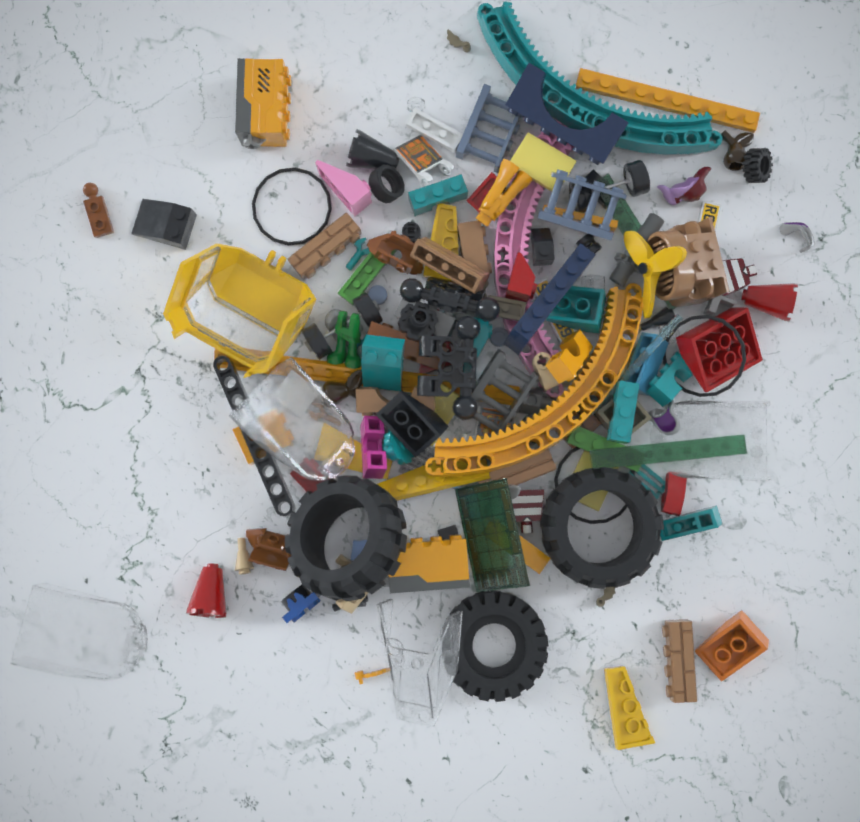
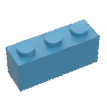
M641 332L624 381L640 384L638 394L650 396L646 392L650 387L648 383L658 374L669 343L658 334Z

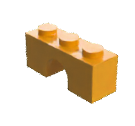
M580 329L563 339L559 345L562 351L552 355L545 365L559 384L564 381L569 382L577 376L576 372L583 367V362L590 356L589 353L593 346Z

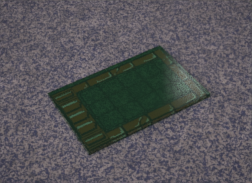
M507 478L455 489L476 592L530 586Z

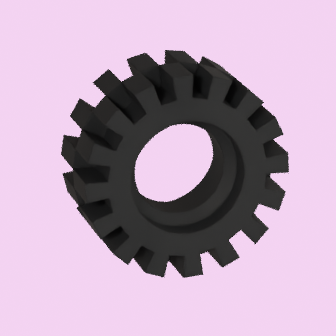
M752 148L744 155L745 162H743L744 168L742 170L745 172L743 176L746 178V182L765 183L770 178V173H772L771 166H773L771 160L773 158L770 156L771 152L768 148Z

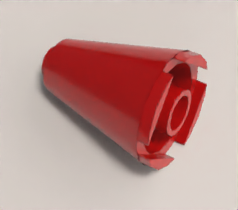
M798 284L748 286L747 289H743L741 300H744V305L789 322L791 318L787 316L789 313L793 314L797 292L793 290L798 288Z
M208 563L207 567L202 568L186 614L207 618L214 617V615L215 618H226L223 570L219 568L218 564Z

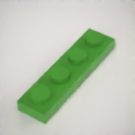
M393 250L391 255H394L397 250ZM370 252L340 289L338 295L353 306L352 300L365 292L386 264L380 262Z
M578 427L569 434L566 443L639 472L645 457L644 453L617 442L606 441V437L582 427Z

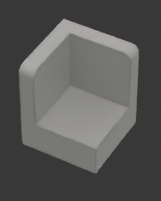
M722 295L707 302L703 314L715 317L734 306L736 301Z

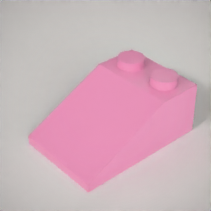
M317 160L315 162L319 176L354 217L372 203V194L369 191L371 188L365 180L361 181L357 176Z

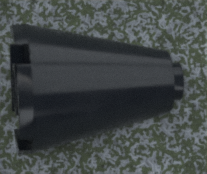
M356 129L355 133H358V137H353L348 158L351 161L350 163L346 162L347 167L376 170L382 165H390L397 168L400 157H397V154L392 149L363 131Z

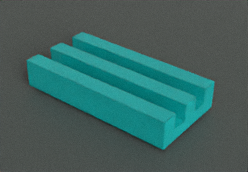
M642 462L641 468L662 484V486L657 485L642 471L639 470L636 473L658 490L655 493L643 482L641 483L647 490H651L654 497L658 499L665 491V481Z

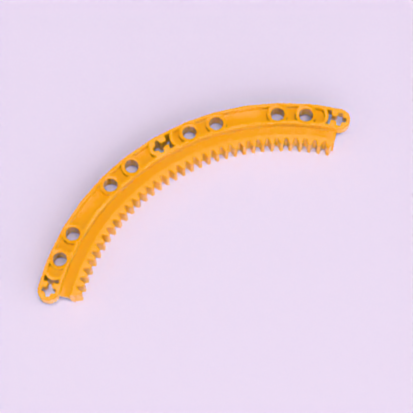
M630 283L626 286L625 290H620L617 286L609 289L606 295L608 299L606 301L605 319L593 353L576 380L568 386L566 391H563L561 396L557 397L556 401L553 400L550 406L547 405L544 410L541 409L538 415L536 413L533 414L532 419L528 417L525 422L520 421L518 426L513 424L512 430L506 427L504 433L500 429L498 435L493 431L490 438L486 433L483 439L477 435L475 441L469 436L468 442L465 441L464 437H461L460 442L454 438L452 443H450L448 438H446L444 443H442L441 438H438L435 443L434 457L429 458L425 463L426 473L433 477H457L488 473L510 467L539 455L558 444L580 427L603 402L616 384L629 360L638 335L643 311L641 287L636 283ZM631 289L636 293L635 296L629 293ZM627 314H633L635 319L629 318ZM623 334L629 335L631 340L624 339ZM603 377L609 378L611 384H606L603 381ZM595 395L598 398V402L591 401L589 396ZM580 412V417L578 419L573 420L572 417L576 416ZM549 431H556L559 437L552 438ZM536 442L539 449H531L529 443ZM487 458L490 460L491 465L485 467L480 463V460ZM463 461L468 467L465 470H460L456 464ZM432 462H436V466H441V462H444V472L441 473V468H436V472H432V469L428 468V466L432 465Z

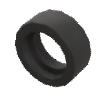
M382 165L369 176L368 184L371 188L370 190L379 201L391 203L403 195L405 184L402 176L394 167ZM381 176L389 182L392 192L384 186Z

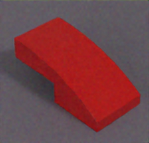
M670 471L666 473L665 492L661 494V512L680 516L686 492V475Z

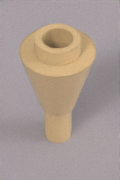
M238 538L239 551L237 553L235 571H239L240 575L249 574L254 569L251 561H248L250 555L248 550H246L245 538Z

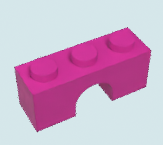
M364 415L360 425L363 479H383L387 470L386 451H382V440L385 434L384 423L377 416Z

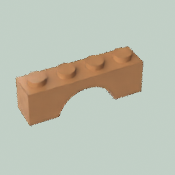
M415 386L410 396L435 411V397L417 396V386ZM358 387L356 389V412L362 413V416L374 415L373 412H379L391 401L380 393L378 387Z

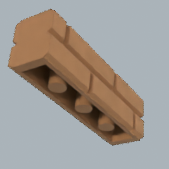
M346 212L287 260L302 279L306 277L309 279L316 274L315 270L317 268L328 265L331 262V257L335 254H342L346 249V245L350 242L354 244L360 239L361 229Z
M427 237L417 239L410 254V257L419 260L420 263L444 277L451 278V281L474 294L483 290L490 275L487 271Z
M549 449L523 462L489 473L492 481L506 479L507 485H519L557 470ZM490 479L478 481V485L484 484ZM488 491L482 492V495L486 498L489 496Z
M688 619L665 620V625H662V635L666 637L663 654L664 657H667V665L664 666V672L669 681V685H666V695L670 697L673 703L697 702L692 621Z

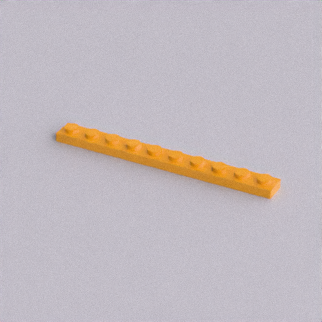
M580 68L576 82V89L582 88L584 91L680 115L687 114L688 117L691 114H694L696 117L698 113L704 115L705 112H708L712 116L710 121L712 123L752 133L757 129L760 116L759 112Z

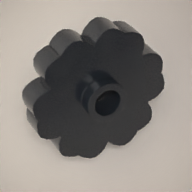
M420 301L416 302L415 305L408 303L401 310V317L397 323L399 331L406 333L408 340L418 342L419 336H432L436 331L434 327L438 322L436 312L429 310L428 304Z

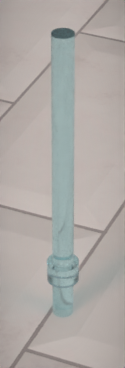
M678 313L667 325L665 324L660 329L661 332L621 375L617 382L620 380L627 382L665 338H669L674 333L675 327L683 320ZM615 385L601 403L603 406L614 396Z

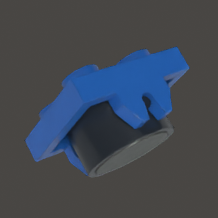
M301 584L281 601L288 610V613L282 618L286 623L291 620L293 623L305 614L304 609L308 608L311 610L321 601L319 597L322 595L315 592L312 593Z

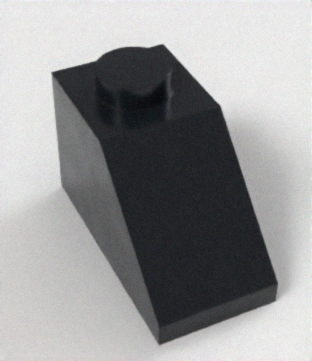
M550 228L530 229L533 266L552 265L555 257Z

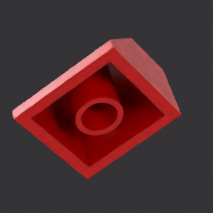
M517 252L505 298L523 301L527 304L529 299H533L537 284L534 283L536 278L520 252Z

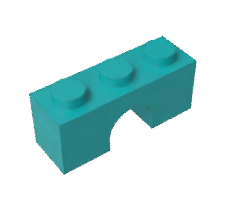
M462 174L408 192V200L414 216L432 211L435 205L442 202L453 204L467 199L468 190Z
M678 351L670 357L669 360L672 362L670 364L666 363L659 370L660 376L656 375L648 383L650 387L646 392L662 407L670 403L682 389L675 381L674 376L683 383L693 376Z
M621 380L615 384L613 396L614 412L611 421H609L606 441L623 444L630 443L640 384Z

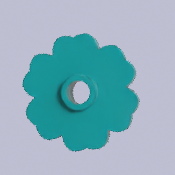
M388 430V433L384 435L385 439L382 444V451H386V458L397 461L399 465L411 463L412 458H414L413 454Z

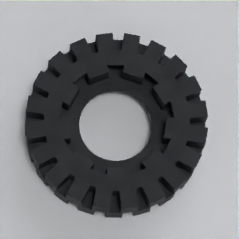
M497 590L475 593V595L468 596L462 600L457 607L455 606L445 621L441 635V654L447 673L450 674L452 681L472 697L474 695L479 700L488 702L489 699H494L495 702L506 701L505 698L508 697L514 699L521 696L520 692L526 689L528 691L534 686V680L536 678L539 679L544 671L543 665L547 663V647L549 646L548 636L545 633L546 629L534 609L516 595ZM487 624L503 625L512 632L515 638L516 648L513 657L509 662L500 667H489L482 664L473 652L474 636L480 628Z

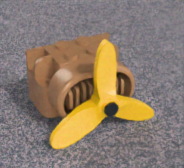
M708 217L699 223L690 221L682 225H676L667 231L655 232L650 235L647 241L636 231H626L624 233L625 247L632 260L639 266V272L644 278V319H648L652 315L655 295L661 300L669 301L674 307L702 304L730 292L712 217Z

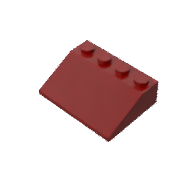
M731 307L715 316L724 319L733 326L742 338L746 353V363L743 371L763 360L748 308ZM709 319L676 337L681 357L704 392H709L738 375L742 363L741 344L734 332L722 322Z

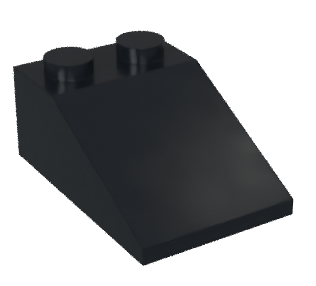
M142 199L131 234L186 250L197 214L192 208L176 203Z
M402 390L376 414L415 458L437 440L449 427L435 411Z

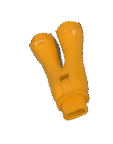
M507 159L502 160L497 178L479 208L480 212L476 217L486 227L489 226L491 221H495L511 201L533 181L527 173L519 170L518 166ZM516 174V176H515V178L513 179V181H512V183L510 184V186H509V187L507 188V190L502 194V192H503V190L505 189V187L508 185V183L510 182V180H511V179L513 178V176Z

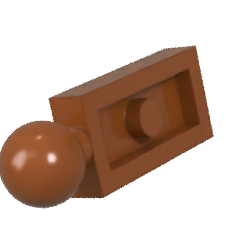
M86 183L83 186V193L89 199L83 202L94 237L98 238L114 233L104 197H97L98 187L96 184Z

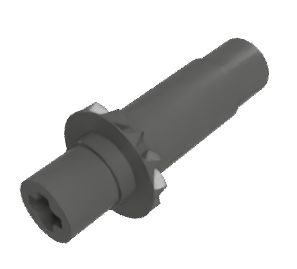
M650 213L637 233L647 241L651 234L660 230L665 221L658 215ZM627 249L623 254L617 253L614 257L618 263L609 279L615 284L624 287L633 273L640 274L639 266L632 260Z

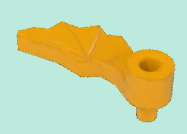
M384 668L365 674L363 671L355 672L356 680H359V684H363V678L377 676L388 672V670Z

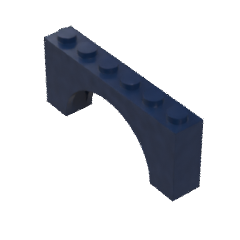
M528 63L505 104L509 107L508 112L515 116L521 114L525 117V122L532 126L535 123L541 126L540 131L548 136L551 133L556 135V140L565 146L567 143L574 146L572 150L581 156L583 153H586L590 156L588 160L596 165H599L600 162L604 164L629 122L611 113L603 123L590 129L577 130L561 125L549 114L544 104L542 92L547 74Z
M580 243L513 327L503 344L519 355L557 304L580 278L596 254Z

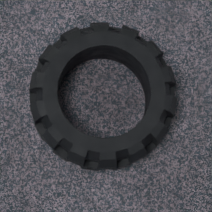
M589 468L566 477L551 491L546 499L547 503L540 521L543 537L541 540L545 552L548 553L552 563L562 574L590 588H618L630 584L633 578L636 576L641 577L651 567L649 563L654 555L658 556L663 543L660 541L661 530H664L663 515L658 512L656 506L658 501L653 493L641 484V480L630 473H624L614 468ZM605 490L618 496L627 505L633 519V534L628 547L621 555L608 562L591 563L583 560L573 549L568 537V520L573 507L580 499L592 492Z
M343 475L339 476L338 480L330 478L316 484L317 490L314 492L307 491L298 501L301 503L296 513L292 511L287 523L291 529L290 534L285 535L286 553L292 555L288 558V562L294 575L299 577L302 585L312 592L336 601L339 599L345 601L358 600L365 597V592L375 593L386 585L384 579L388 575H395L401 565L397 561L400 552L405 553L407 535L403 534L402 530L406 529L407 526L403 510L398 508L397 500L388 491L369 479ZM355 508H365L369 518V535L363 550L348 565L331 570L324 554L325 539L331 525L343 513Z

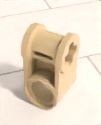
M540 352L532 359V366L539 375L538 379L544 391H547L559 385V383L545 366L551 358L550 355L546 352ZM539 357L546 360L544 367L542 364L538 365Z

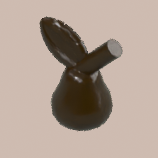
M725 130L721 135L730 146L724 156L723 163L728 170H742L744 168L743 162H745L744 155H746L744 148L753 142L754 134L745 132L737 135L734 139Z
M362 370L353 372L347 378L346 383L325 382L322 386L325 403L329 406H335L349 397V395L356 399V389L363 384Z

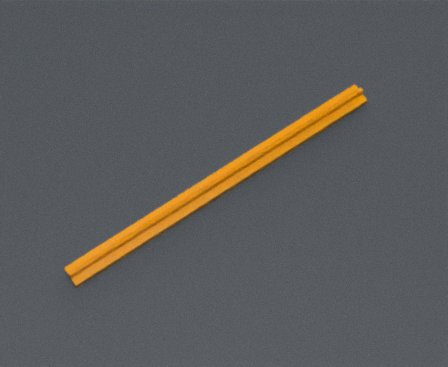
M217 349L214 350V360L218 356H226L234 363L236 370L248 371L251 369ZM246 351L259 359L269 357L270 355L267 353ZM283 356L276 365L263 374L287 377L294 368L309 380L346 383L347 378L353 372L362 370V366L352 369L346 367L345 363L334 365L327 361ZM223 362L220 368H227L228 362ZM403 371L401 390L412 393L414 387L417 386L418 376L438 375ZM449 382L442 383L448 388H452ZM487 384L483 390L487 396L500 404L511 405L514 401V398L492 384L490 386ZM508 385L514 390L520 392L519 386ZM456 388L454 392L460 395V388Z

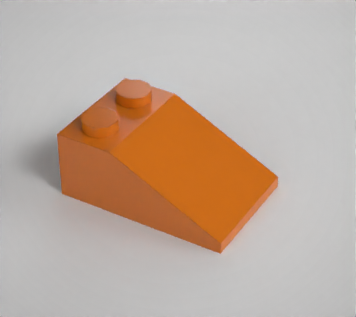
M741 610L696 648L695 653L722 682L768 650L769 639Z

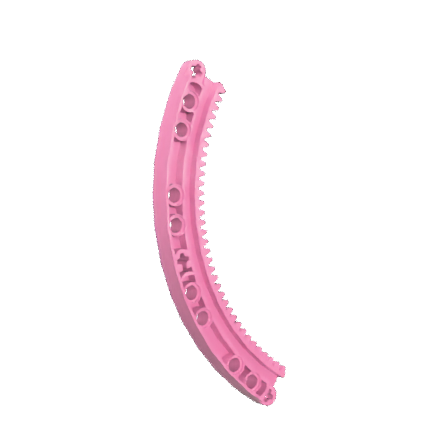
M541 132L537 137L567 156L570 155L571 151L573 152L574 146L569 143L566 146L556 140L557 136L552 133L548 136ZM515 174V175L513 176V178L511 179L510 184L512 183V181H513V179L515 178L516 174ZM534 181L511 201L510 205H513L515 209L512 211L505 209L498 219L493 254L494 284L497 297L505 298L508 284H500L499 279L504 277L509 282L517 252L522 253L527 263L529 262L527 259L529 252L527 251L529 248L530 229L538 202L545 190L543 186ZM507 226L510 231L502 232L500 227ZM500 252H504L505 255L504 261L502 263H500ZM533 299L528 300L525 307V312L532 305ZM503 319L505 329L509 334L517 324V321ZM544 324L541 325L527 344L530 347V352H521L518 355L530 375L534 371L532 366L534 356L540 352H546L551 357L559 351L558 349L552 350L555 345L554 343L548 344L551 339L550 337H544L547 333V330H541ZM539 357L537 363L542 364L544 367L546 360ZM562 384L557 385L559 387L557 390L558 394H552L550 392L551 389L544 392L550 398H557L562 395L564 388Z

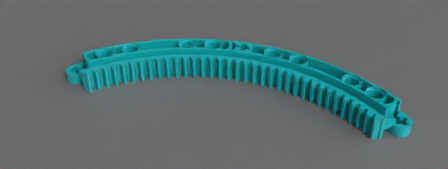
M504 1L501 7L493 8L488 3H483L478 7L477 19L482 33L493 55L508 77L516 85L528 63L544 71L547 74L542 92L545 107L554 119L568 128L577 130L590 129L603 123L611 113H614L629 122L621 135L622 137L619 138L615 145L618 148L663 155L693 154L715 150L722 143V135L718 131H712L710 124L712 116L708 112H705L704 115L698 113L696 117L694 114H691L689 118L685 114L682 119L680 115H677L675 119L673 115H670L667 119L666 115L663 114L660 119L658 114L654 118H652L651 113H648L647 117H645L644 112L637 115L636 110L631 114L629 108L624 112L622 106L617 110L615 104L609 107L608 101L602 104L601 98L595 101V95L589 98V92L582 94V88L576 90V84L570 86V80L564 82L565 76L558 77L559 71L552 72L554 67H547L548 61L542 62L544 56H538V50L533 51L535 45H530L531 40L526 39V33H522L523 27H519L520 21H516L517 15H514L515 10L512 9V2Z

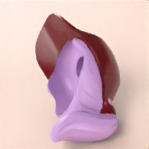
M703 167L693 177H689L685 182L675 184L671 188L664 185H658L657 188L661 190L664 198L670 205H676L681 201H698L707 191L704 179L712 168Z

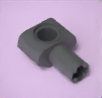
M535 387L533 390L530 389L527 394L535 398V405H529L525 402L523 406H519V413L531 415L536 413L538 415L540 409L544 410L547 405L550 406L552 401H556V399L542 396L543 388Z

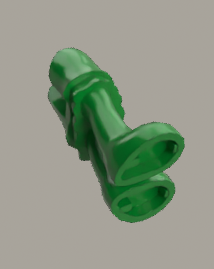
M340 311L335 325V333L337 334L336 350L327 356V362L334 365L345 362V366L348 368H360L361 358L357 349V343H361L359 314L353 313L349 326H347L348 313L347 311ZM346 340L349 341V347H348V354H347V356H346Z

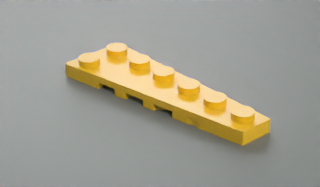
M486 458L480 460L483 466H488ZM463 461L456 464L460 470H465L468 467ZM432 462V465L428 466V468H431L432 472H436V468H441V473H443L444 462H441V466H436V462ZM425 465L380 482L377 485L388 491L398 501L490 479L491 477L489 472L457 477H433L426 473Z

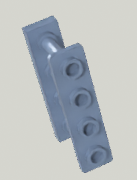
M484 84L456 150V158L463 160L465 154L474 155L494 163V172L497 173L502 160L507 159L504 157L506 151L510 152L514 142L511 140L513 134L517 135L520 127L518 121L520 118H524V116L518 114V116H515L513 123L485 113L484 107L486 104H492L507 111L509 107L505 105L506 101L493 97V94L490 93L491 86ZM484 120L509 130L506 140L479 130V127H476L478 122ZM478 137L501 146L502 150L499 157L472 147V144H470L471 139Z
M557 169V172L552 171L551 176L555 177L556 181L548 205L544 210H539L538 218L612 241L614 232L610 230L611 227L609 225L619 197L623 199L627 197L623 193L624 189L614 186L612 189L605 188V184L602 182L594 181L592 184L586 182L587 178L579 175L573 178L567 176L568 172L559 169ZM565 180L575 185L566 212L560 215L555 213V206L563 181ZM584 186L593 189L584 218H581V221L573 219V212L581 188ZM600 193L612 195L602 224L599 226L592 225L591 219Z

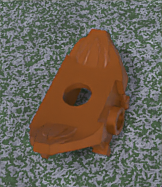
M396 231L369 239L366 245L375 258L384 264L393 266L401 273L417 275L421 274L424 269L423 264L419 260L410 257L415 243L411 242L410 238L405 235L396 234ZM399 250L402 254L401 259L391 255V252Z
M267 528L246 530V537L254 548L248 561L286 571L289 566L288 558L292 555L286 553L285 535L267 531Z

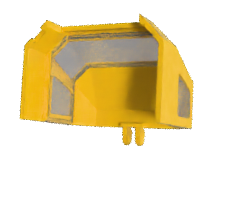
M216 243L180 263L163 315L172 327L173 331L171 333L174 339L185 332L191 334L251 368L244 374L243 378L257 373L268 372L280 361L304 329L317 299L307 284L282 271L286 257L281 256L275 267L271 265L276 256V252L273 250L269 252L266 261L243 248Z

